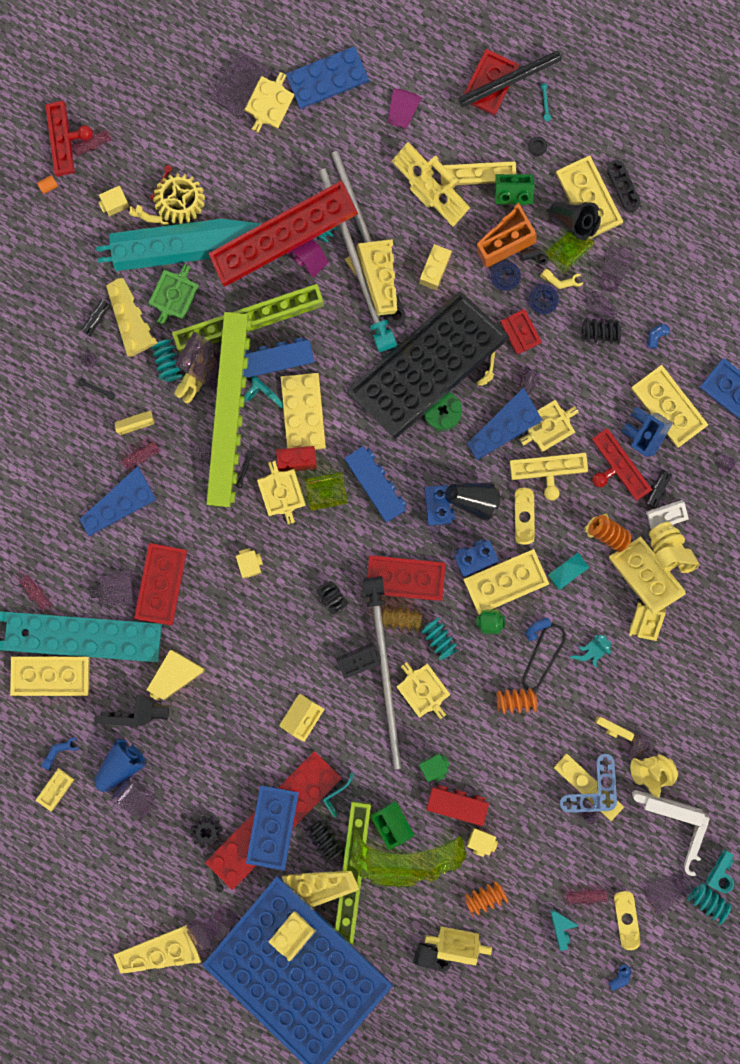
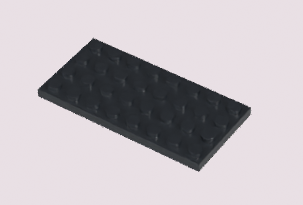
M460 291L350 387L347 392L395 440L509 340L510 337Z

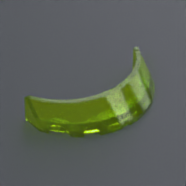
M353 830L352 866L358 871V875L361 878H368L372 880L373 884L380 886L409 887L415 886L418 881L423 879L428 880V883L435 881L441 874L450 869L453 871L458 869L467 856L462 837H456L442 846L423 852L391 854L369 847L360 838L358 830Z

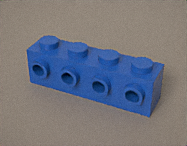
M302 337L294 339V343L288 345L285 341L276 343L275 348L268 349V346L258 347L257 352L253 353L246 350L245 357L248 358V368L244 369L243 377L249 378L315 363L310 340Z
M362 446L345 457L344 460L387 524L406 511L404 507L407 505L401 496H396L394 492L396 488L391 480L387 481L383 476L386 473L380 464L376 465L373 461L375 456L370 448L366 450Z

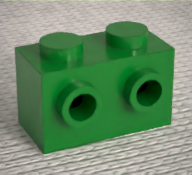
M496 174L494 188L495 204H533L535 187L533 174Z
M439 752L418 763L427 782L434 779L438 782L447 777L445 773L449 772L447 767L450 764L444 754L441 756Z
M397 801L380 808L370 815L388 850L402 845L415 835Z

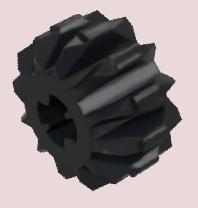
M334 582L325 583L317 590L319 598L331 614L339 613L347 606L346 599Z
M204 815L202 816V822L199 819L195 820L198 827L191 826V829L196 832L190 834V837L197 836L193 843L197 844L201 841L200 848L202 849L205 843H207L208 849H211V841L217 846L219 842L216 838H223V835L217 833L223 831V827L216 828L220 821L217 820L213 824V816H210L207 822V818ZM203 828L211 829L210 837L208 835L203 836Z

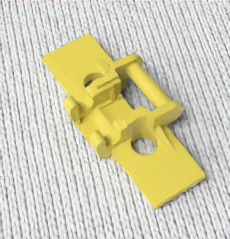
M407 142L391 162L410 181V190L427 208L434 206L450 225L454 227L470 209L467 203L453 190L460 180L451 175L438 161L439 158L437 156H434L427 162ZM415 166L421 168L420 176L414 174ZM434 167L447 180L449 185L438 184L432 178L434 171L431 168ZM443 194L447 196L445 204L439 199Z

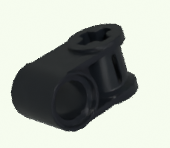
M418 943L413 959L414 964L440 972H445L451 967V961L447 960V963H444L443 966L440 965L439 960L441 959L437 958V948L424 943Z

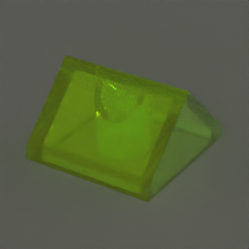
M567 232L545 253L556 267L565 274L592 250L595 243L590 238H586L588 240L585 241L579 240Z
M342 472L304 479L311 511L348 504Z

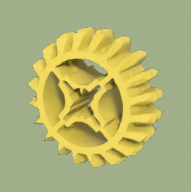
M177 173L175 178L170 174L168 176L169 180L163 178V184L158 183V189L154 190L155 208L159 210L160 216L165 215L166 221L172 218L173 224L176 220H179V223L182 224L183 219H185L189 223L190 217L196 219V213L200 214L201 208L204 207L205 195L202 194L203 188L199 187L200 183L198 181L194 182L193 177L187 179L186 174L180 177ZM172 189L173 193L164 199L165 194ZM176 193L178 197L182 198V203L181 200H178V198L176 199ZM195 198L193 204L186 208V203Z

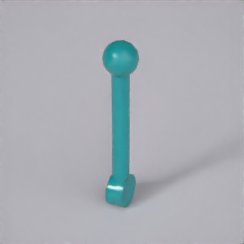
M542 83L540 88L543 91L544 120L549 122L551 115L548 111L546 93L548 86L546 83Z

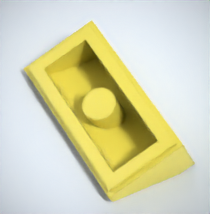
M147 411L115 422L116 432L119 435H123L153 425L155 421L152 412Z

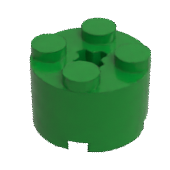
M449 392L423 415L428 427L434 431L446 432L452 430L460 421L462 404L454 394ZM445 408L447 414L439 415L440 411L438 409L442 410Z

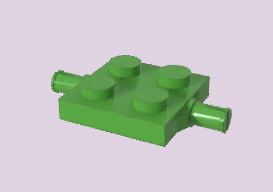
M184 264L180 274L171 273L166 270L163 271L148 303L161 312L157 323L164 326L168 316H175L184 321L199 289L198 284L191 282L187 278V274L191 269L190 266Z

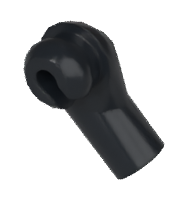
M539 248L521 251L523 261L533 259L540 265L548 263V255Z

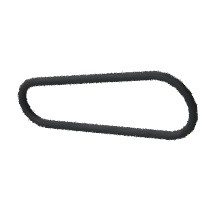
M552 624L550 627H547L542 631V634L539 638V641L536 645L534 653L531 657V660L522 679V685L526 690H528V687L525 684L526 676L529 672V669L532 665V662L535 658L537 650L547 629L551 627L559 628L563 633V641L560 644L558 650L556 651L554 657L552 658L549 666L547 667L538 685L535 688H531L532 691L537 690L541 686L544 678L546 677L557 655L563 647L566 640V633L561 626Z

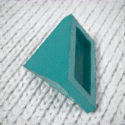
M576 553L548 574V577L557 589L560 590L590 567L581 555Z

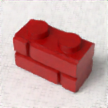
M314 446L276 450L278 471H286L293 468L295 471L317 469Z

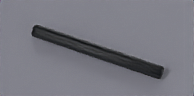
M554 51L458 98L461 107L468 106L560 62L562 58L559 51Z

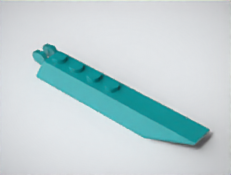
M215 219L109 233L110 245L97 246L95 250L100 252L111 249L112 257H99L97 263L112 261L115 271L211 259L209 256L210 252L258 227L261 223Z

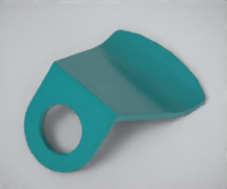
M351 772L346 785L323 799L325 805L335 818L338 817V814L329 798L344 790L355 777L354 772Z

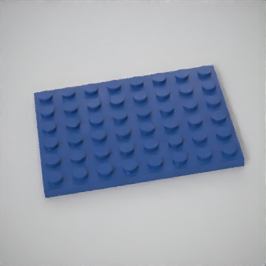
M279 876L271 882L202 965L303 1064H328L394 986L385 975ZM296 911L316 932L292 961L289 962L269 941L289 916Z

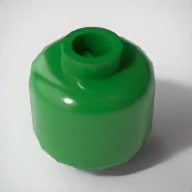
M498 609L482 610L480 616L476 617V626L480 628L483 634H499L505 628V616Z

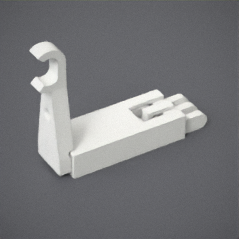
M634 790L632 792L634 800L643 803L642 805L645 810L695 825L684 863V870L688 875L696 876L694 870H689V865L693 859L701 860L697 854L710 820L709 816L702 809L663 797L657 798L652 794Z

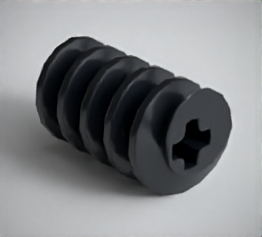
M585 318L582 323L581 342L586 337L587 343H589L592 337L595 343H597L599 338H601L602 344L605 343L606 339H609L610 344L616 339L617 345H620L622 327L618 320L612 326L611 320H607L606 324H604V320L600 319L597 324L596 319H592L591 323H589L588 318Z
M327 819L318 820L304 829V831H312L308 837L316 838L312 843L313 845L320 844L316 850L324 851L321 858L328 857L325 863L340 855L344 850L343 846L337 847L340 843L339 839L333 840L336 834H329L332 827H325L328 822Z

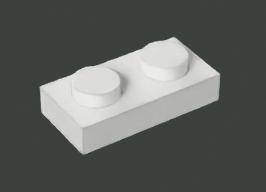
M683 500L646 512L651 530L664 522H671L673 525L688 520Z

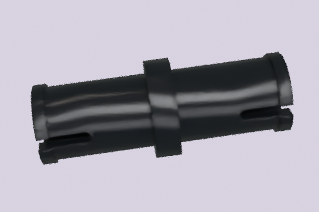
M101 299L93 313L90 312V317L81 331L91 337L98 324L103 322L102 318L112 305Z
M666 470L660 471L655 484L651 486L652 490L645 505L653 509L657 508L662 494L666 493L665 488L672 477L671 473Z

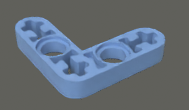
M602 754L596 760L598 794L565 795L560 800V808L563 811L569 813L610 811L616 807L615 763L611 755ZM603 757H606L611 762V764L607 765V771L611 770L612 774L600 775V771H604V766L600 765ZM603 777H609L612 780V785L609 788H604L601 785ZM601 790H613V794L609 793V799L613 800V804H610L609 808H606V805L602 803V800L606 799V794H601ZM576 797H580L579 805L581 809L577 810V805H572L570 809H567V806H563V802H566L567 798H570V801H577ZM586 797L592 798L594 802L593 806L589 809L585 808L582 803Z

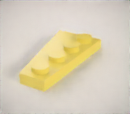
M393 239L359 243L356 246L377 316L394 314L397 311L396 288L394 287L395 271H393L394 254H392Z
M118 278L106 285L127 356H135L157 344L156 339L152 338L149 333L151 329L148 324L144 323L140 316L142 314L141 310L133 303L134 297L124 278Z
M352 871L301 873L282 876V879L311 907L350 894L359 889Z
M188 925L114 954L120 974L189 963H201V958Z

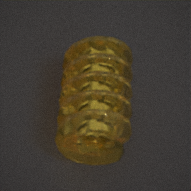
M384 605L382 622L385 630H388L391 625L395 631L399 625L400 631H403L405 626H407L408 632H411L413 627H415L416 632H419L422 609L419 614L417 608H414L412 613H410L409 607H406L404 612H402L401 607H398L395 612L393 606L387 611L386 605Z

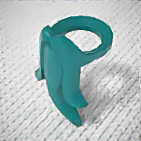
M253 376L252 387L244 395L245 403L250 401L261 390L283 409V403L276 394L260 381L258 377Z
M595 635L593 640L585 647L578 646L581 651L588 650L585 655H573L570 658L587 661L594 657L592 663L597 667L598 659L605 654L609 655L612 653L610 650L611 641L607 640L605 635Z

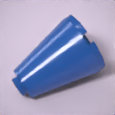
M119 738L114 742L94 778L95 787L99 791L109 792L146 766L147 763H144L146 759L134 745L130 748L126 744L127 740Z

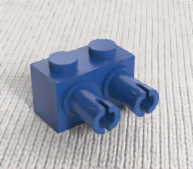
M637 406L633 410L635 413H631V417L643 424L642 428L638 430L630 423H626L624 426L626 429H622L621 432L634 440L631 445L632 448L646 457L654 456L673 422L659 413L648 414Z
M448 485L424 488L428 527L451 525V520H455L454 508H450V503L446 500L445 496Z
M484 539L473 543L475 547L470 549L463 547L456 551L457 555H454V559L462 577H466L499 561L490 540L485 542Z

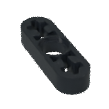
M614 160L608 165L607 174L624 210L629 213L635 212L640 206V198L623 162ZM614 165L616 168L620 167L619 175L621 178L617 181L615 180L618 178L616 171H611ZM620 182H626L629 186V189L627 191H621L618 187V184ZM630 192H632L629 196L631 201L636 202L633 208L631 205H627L629 202L628 197L623 198V196L628 195Z

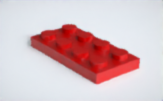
M149 543L134 619L173 626L187 550Z
M369 555L367 578L383 577L385 595L382 596L442 601L446 563Z

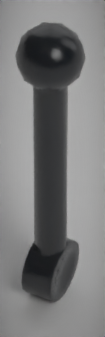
M84 379L78 381L79 386H86L107 395L109 399L115 398V393L112 391L102 390L86 383Z
M253 451L247 452L245 466L236 484V487L239 489L243 487L242 482L251 458L254 457Z
M207 853L205 859L208 860L212 854ZM212 871L217 884L216 890L222 892L224 886L220 884L218 876Z

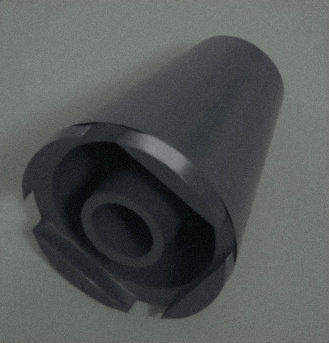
M555 202L549 209V218L579 240L585 241L588 240L586 238L589 236H594L601 223V217L598 215L600 209L597 204L592 202Z
M490 482L451 484L446 489L445 496L450 504L480 520L487 521L493 518L495 514L492 513L495 509L499 508L500 491L498 488H495V484Z

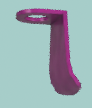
M393 89L387 124L406 130L422 97L406 90Z

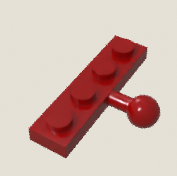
M58 101L45 104L54 173L57 177L75 173L71 140L79 138L84 141L90 140L93 136V131L89 126L83 125L78 131L70 132L66 103Z
M608 428L591 439L611 466L604 473L599 472L593 476L592 482L596 487H604L608 479L616 474L635 501L652 490Z

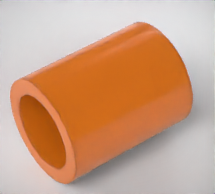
M52 175L37 182L43 194L58 187Z

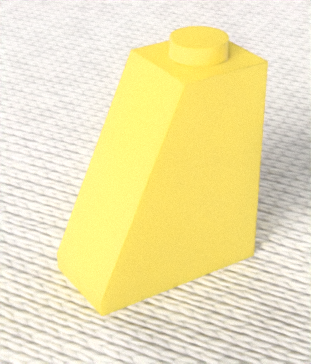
M170 650L147 688V691L151 692L149 696L157 701L160 699L166 700L204 673L205 669L177 652Z

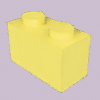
M434 244L420 277L419 284L437 291L452 251Z

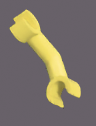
M137 205L136 209L130 206L129 214L131 216L140 217L150 223H160L161 226H170L169 222L162 221L165 215H149L139 205Z
M545 269L540 277L558 289L570 286L580 287L583 284H577L574 280L576 277H580L581 274H575L571 279L563 281L558 280L548 269Z

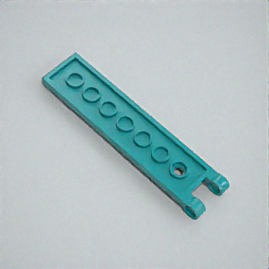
M0 611V621L7 622L5 641H0V650L159 662L162 624ZM24 629L29 631V635L26 637L22 635Z

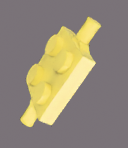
M279 72L276 81H270L261 76L244 111L256 119L251 129L256 133H259L262 124H269L278 129L294 97L293 93L287 91L282 86L286 75H283L282 72Z
M556 400L537 410L543 422L529 429L528 434L520 438L519 441L524 446L533 440L541 452H544L575 433L569 418L579 413L576 410L577 408L574 406L565 412L560 408Z
M270 461L268 465L271 474L257 480L268 515L285 514L287 524L294 523L292 511L306 505L295 469L278 471L276 461Z
M406 662V667L402 665L401 668L407 674V677L396 687L419 718L427 712L434 711L438 718L442 719L446 714L439 705L450 696V693L428 664L419 670L413 671L408 662Z
M441 926L438 937L426 934L425 943L436 945L438 949L437 958L476 965L479 953L490 956L492 953V947L480 944L478 933Z

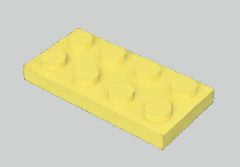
M590 155L556 171L555 174L569 202H592L597 204L600 209L598 211V215L601 217L599 229L594 236H589L588 240L623 223Z
M662 365L631 387L633 393L650 414L659 413L673 422L667 436L676 448H679L708 426L704 418Z
M319 373L281 376L287 448L314 446L315 450L326 449Z
M642 537L631 542L622 552H615L609 556L610 562L653 615L686 594L669 571L663 570L656 554Z
M534 549L463 579L478 615L482 610L496 608L549 585Z
M11 657L10 696H89L90 657Z

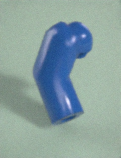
M659 324L649 333L647 348L656 349L658 338L667 336L670 333V328L665 324Z
M546 617L534 622L525 632L528 641L538 638L537 631L550 627V619Z
M621 965L617 978L608 982L612 991L629 983L631 968L628 965Z

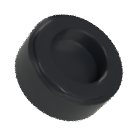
M534 137L530 140L528 149L532 155L542 156L545 154L548 145L544 138Z

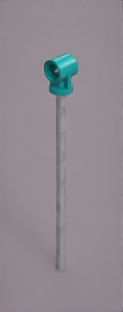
M326 168L319 170L324 187L327 189L332 186ZM346 222L339 224V228L373 318L374 324L369 327L371 331L375 330L376 332L373 335V339L378 352L381 353L397 347L392 330L386 329V325L389 324L388 321H381L380 315L377 316L361 263Z

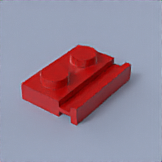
M525 309L500 321L503 330L510 337L509 341L516 355L542 343Z

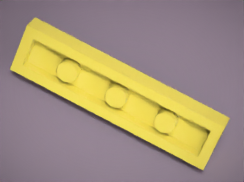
M516 162L443 165L454 178L457 177L460 180L457 185L495 183L496 174H516ZM441 175V185H449L447 180Z
M565 754L553 767L581 794H598L597 781L568 754ZM601 790V794H606V799L602 800V803L606 805V808H609L610 804H613V800L609 799L608 791ZM586 797L588 801L594 804L592 798ZM617 801V805L613 810L600 812L612 821L624 806Z

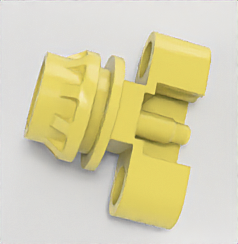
M671 522L659 524L649 532L651 547L664 571H671V569L677 566L681 573H689L699 567L700 564L692 550L685 549L682 545L685 541L684 536L681 535L679 529L673 527Z

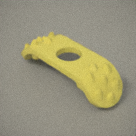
M495 352L491 355L489 371H486L483 379L476 383L477 386L486 385L487 382L493 379L494 373L492 371Z
M519 488L515 491V541L518 544L525 545L534 542L535 539L534 493L529 488ZM522 512L530 514V520L526 523L521 522L519 519Z
M628 891L618 892L614 895L621 946L626 950H635L640 946V933L634 895ZM623 914H631L633 922L628 925L624 924L621 919Z

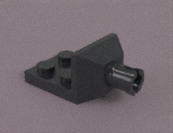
M136 695L134 714L120 713V716H115V712L103 711L100 712V715H95L94 723L134 727L143 726L152 722L153 719L168 720L169 705H157L155 701L146 695Z

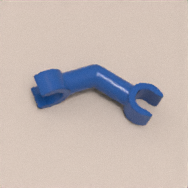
M71 738L68 742L52 745L41 767L50 770L54 758L59 751L78 750L79 747H71V742L78 739Z

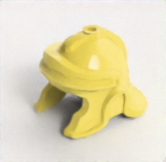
M658 754L657 756L645 758L642 761L633 758L631 761V775L635 783L647 786L649 792L657 798L660 797L661 787L672 786L677 780L678 771L676 765L670 758L667 759L663 755Z

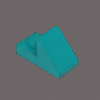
M551 909L550 914L558 948L560 951L568 950L567 944L570 943L568 932H564V930L578 927L579 925L556 910Z

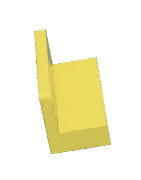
M299 694L282 720L280 727L292 736L305 742L325 709Z

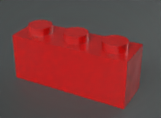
M437 784V787L431 788L426 810L483 826L489 803L485 802V797L474 795V798L466 796L467 792L456 790L453 793L448 791V787Z

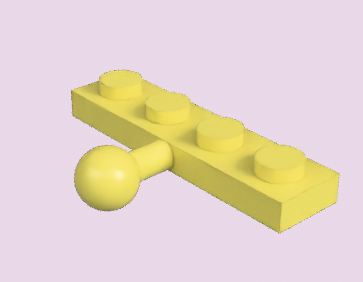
M586 453L510 461L511 480L546 477L547 488L544 491V495L550 501L556 500L559 497V489L555 486L554 476L587 473Z

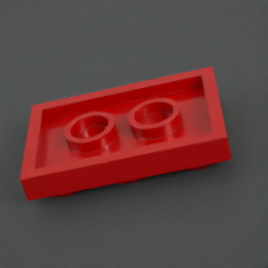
M486 49L464 94L519 69L520 64ZM510 85L470 105L495 116Z

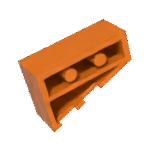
M519 203L495 228L477 243V253L486 268L536 243L537 234Z

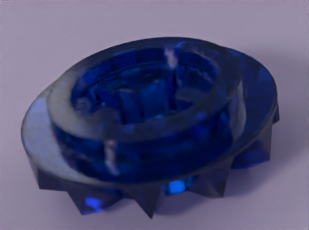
M510 261L497 263L491 271V281L494 287L500 291H510L516 288L521 279V272L518 266ZM504 269L507 275H512L508 278L507 284L504 278H499L503 275Z
M541 284L531 290L528 301L531 309L536 313L545 315L552 313L557 308L559 296L552 286ZM543 292L545 298L552 299L546 301L544 307L542 305V302L538 301V299L541 298Z

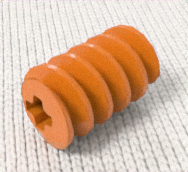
M599 515L589 525L588 533L605 543L606 546H610L611 549H616L617 552L625 550L631 542V533L605 515Z
M528 688L527 694L524 689H520L519 694L516 689H513L511 695L508 690H505L504 695H502L500 690H497L498 712L501 709L503 714H506L507 709H509L511 714H513L514 709L517 708L518 712L521 713L522 708H525L526 713H529L530 707L533 708L534 712H537L536 691L533 693L531 688Z
M496 881L493 882L494 888L487 884L486 891L480 887L479 894L475 890L472 891V897L467 893L465 894V902L472 918L473 912L478 916L480 915L481 908L486 913L488 905L495 909V902L502 906V899L509 903L502 886Z

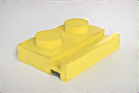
M638 603L629 629V636L633 634L639 638L657 641L666 614V608L653 615L646 606Z
M294 911L270 939L269 943L290 962L316 930Z

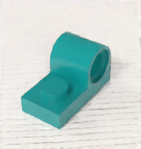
M723 849L705 881V884L722 893H728L734 887L732 877L724 873L726 869H730L734 862V859H732L734 855ZM721 878H726L727 880L725 887L719 886Z

